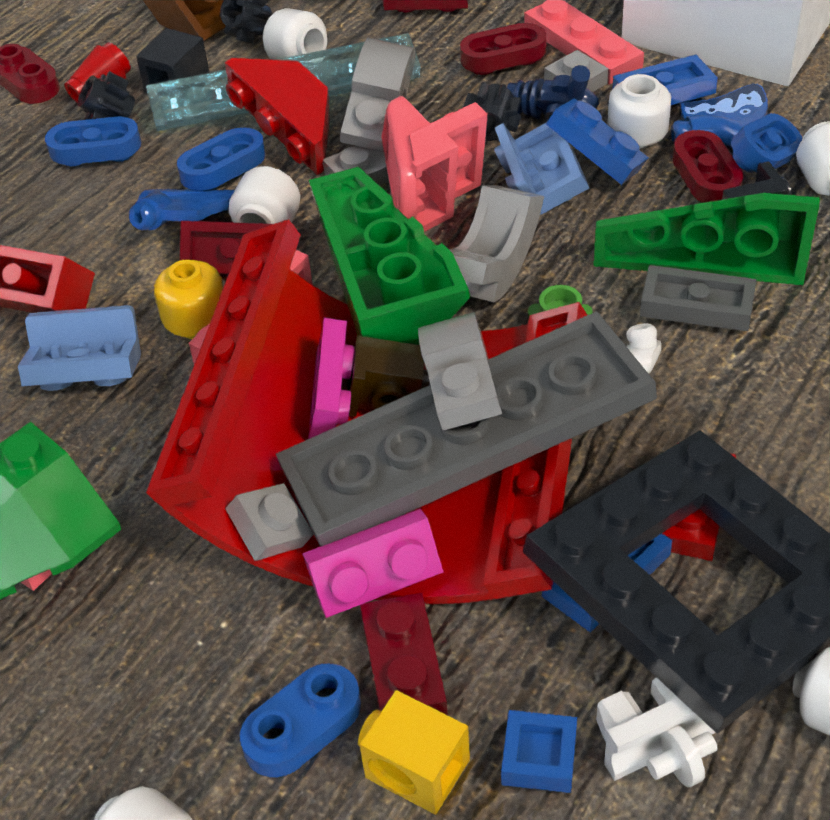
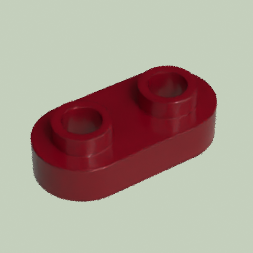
M518 23L470 34L463 38L460 43L461 64L465 69L477 75H487L496 70L518 65H531L541 59L546 53V32L536 24Z
M6 44L0 47V85L24 103L37 104L48 101L58 94L60 85L56 71L51 65L30 49L18 44Z
M691 130L680 134L674 142L673 164L695 199L701 203L722 200L724 189L742 186L743 172L717 135L704 130Z

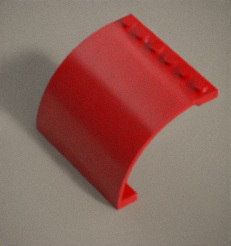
M287 219L243 235L146 493L167 513L218 548L273 574L313 587L303 553L320 547L315 535L301 548L255 561L226 511V507L236 495L284 483L307 521L280 467L276 453L308 440L316 352L324 318L347 321L345 344L355 346L357 333L348 305L309 284L290 269L301 234L292 222ZM580 302L529 315L528 324L481 331L488 359L587 316V313ZM342 379V390H347L348 379ZM358 409L356 417L348 416V421L371 411ZM572 438L415 509H421L428 518L443 572L374 600L422 593L425 604H453L493 600L551 590L553 580L523 553V548L528 534L562 514Z

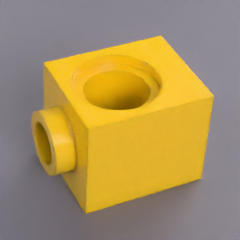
M397 690L382 711L376 709L368 716L358 738L365 778L435 815L470 761L468 725Z

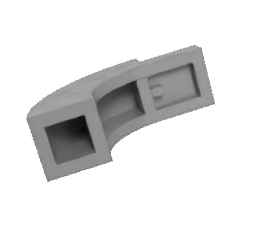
M373 38L366 39L352 78V91L340 132V142L384 152L381 137L386 108L391 100L399 96L405 98L407 96L415 64L416 52L414 47Z
M498 185L482 186L477 210L467 235L459 246L449 249L456 259L471 297L496 302L509 290L530 248L544 196Z
M475 312L418 328L422 357L429 375L436 412L442 430L501 415L502 411L492 378L487 351Z

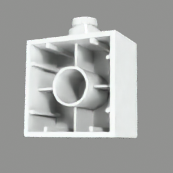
M624 0L622 38L634 46L679 58L697 54L706 65L789 87L830 24V0Z

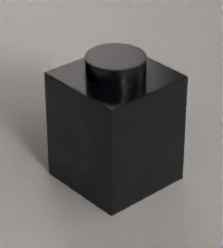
M164 29L136 55L144 92L180 104L210 75L203 38L177 30Z

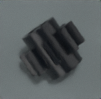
M224 0L220 9L221 20L226 25L224 33L237 37L239 41L253 44L254 35H263L264 27L269 17L273 14L270 7L266 5L268 0Z
M111 71L107 75L102 74L100 79L94 75L90 76L82 87L77 102L78 106L87 113L84 120L118 116L129 118L135 104V97L126 90L129 81Z
M482 82L477 95L474 93L467 94L463 108L476 102L488 114L485 141H499L495 127L502 123L505 124L509 131H517L521 115L518 114L521 99L518 97L513 98L511 91L506 88L505 84L487 85L485 82Z

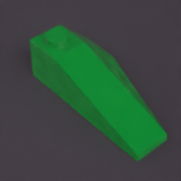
M360 167L309 180L310 189L357 336L420 345L418 328L451 319L470 298L469 289L453 253L444 244L436 245L424 234L423 225L414 217L408 219L394 206L393 198Z
M759 193L598 220L595 229L594 266L648 271L649 265L752 278L757 279L756 281L804 285L820 197Z
M31 421L0 443V599L17 592L15 584L50 569L54 576L73 568L121 530L116 517L69 454Z

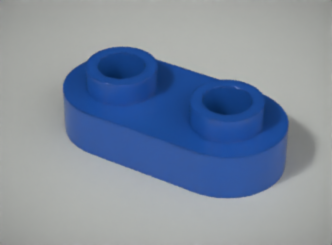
M770 113L747 123L732 138L733 158L743 170L749 173H757L758 164L767 161L776 169L790 162L796 156L797 149L803 138L790 121L781 115Z
M122 116L64 122L52 127L45 135L50 158L54 162L66 166H78L82 163L101 161H124L129 159L141 147L137 123L128 117Z
M235 128L184 152L177 160L181 184L195 191L215 190L219 185L255 168L265 159L263 136L259 131L252 128Z
M327 663L313 666L253 711L244 721L240 731L241 747L250 768L266 777L286 776L299 769L348 729L358 718L361 709L359 686L355 676L348 669L337 664ZM323 689L336 690L332 695L327 697H320L315 695L317 692ZM280 728L284 730L277 738L267 739L263 737L270 729Z

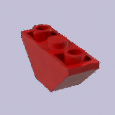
M231 58L226 61L225 67L228 80L226 92L233 104L239 109L245 108L253 115L265 134L269 136L274 135L280 140L294 161L299 164L304 163L316 175L324 171L323 159L326 158L330 126L328 87L299 61Z

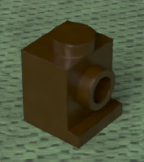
M364 336L356 337L353 368L350 380L347 382V390L351 391L349 416L356 417L358 409L373 411L430 385L428 372L424 369L420 345Z

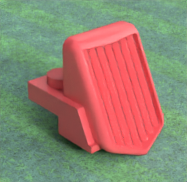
M403 96L391 100L386 108L381 138L393 204L408 219L414 217L423 225L424 232L453 218L455 198L481 186L488 114L476 102L458 111L448 113L443 118L429 123Z

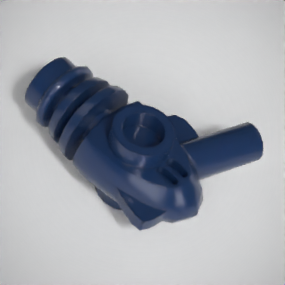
M583 65L575 66L570 76L557 75L553 80H545V82L543 78L536 79L535 81L530 80L526 83L523 80H519L518 83L510 82L507 85L513 98L518 97L521 99L518 114L523 112L524 115L532 116L535 119H540L543 112L545 120L548 121L556 108L574 98L577 101L586 102L596 109L599 105V98L587 88L590 71Z

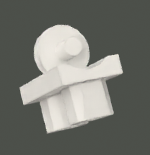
M657 677L652 681L651 694L659 706L645 713H642L629 692L620 691L602 699L598 703L596 720L606 742L604 765L614 781L645 766L648 767L650 774L655 780L672 772L686 787H692L704 780L705 769L701 758L717 751V744L712 736L715 732Z

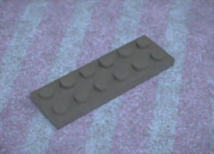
M596 311L488 359L502 411L501 415L443 431L436 412L431 385L276 453V457L321 547L400 517L657 399L656 382Z

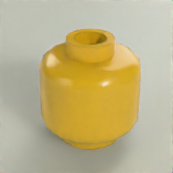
M181 260L170 265L159 274L154 284V297L160 319L169 332L177 336L193 339L202 328L210 324L224 288L223 280L216 268L202 261Z

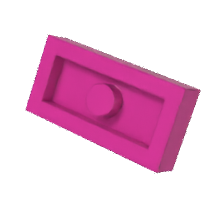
M324 318L316 352L308 439L335 428L336 424L342 425L348 421L351 391L342 390L341 384L342 379L350 380L355 346L345 344L347 321Z
M421 509L303 553L320 608L326 618L443 572L428 518Z

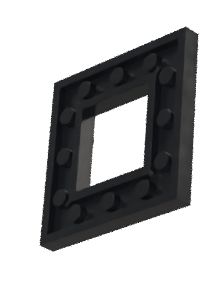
M701 430L526 536L523 553L717 734L812 661L823 649L830 646V533ZM698 509L788 583V585L719 635L714 633L628 556Z

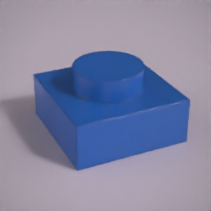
M509 710L501 769V785L571 793L577 717Z

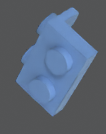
M504 123L495 127L501 144L494 148L495 153L507 173H512L505 177L508 187L544 196L540 215L589 189L572 145L547 126L546 123L514 140Z
M130 305L28 314L25 319L30 348L19 363L18 370L21 386L40 385L42 390L47 391L64 389L72 385L73 382L94 381V384L98 386H113L124 382L127 378H132L141 357L134 308Z

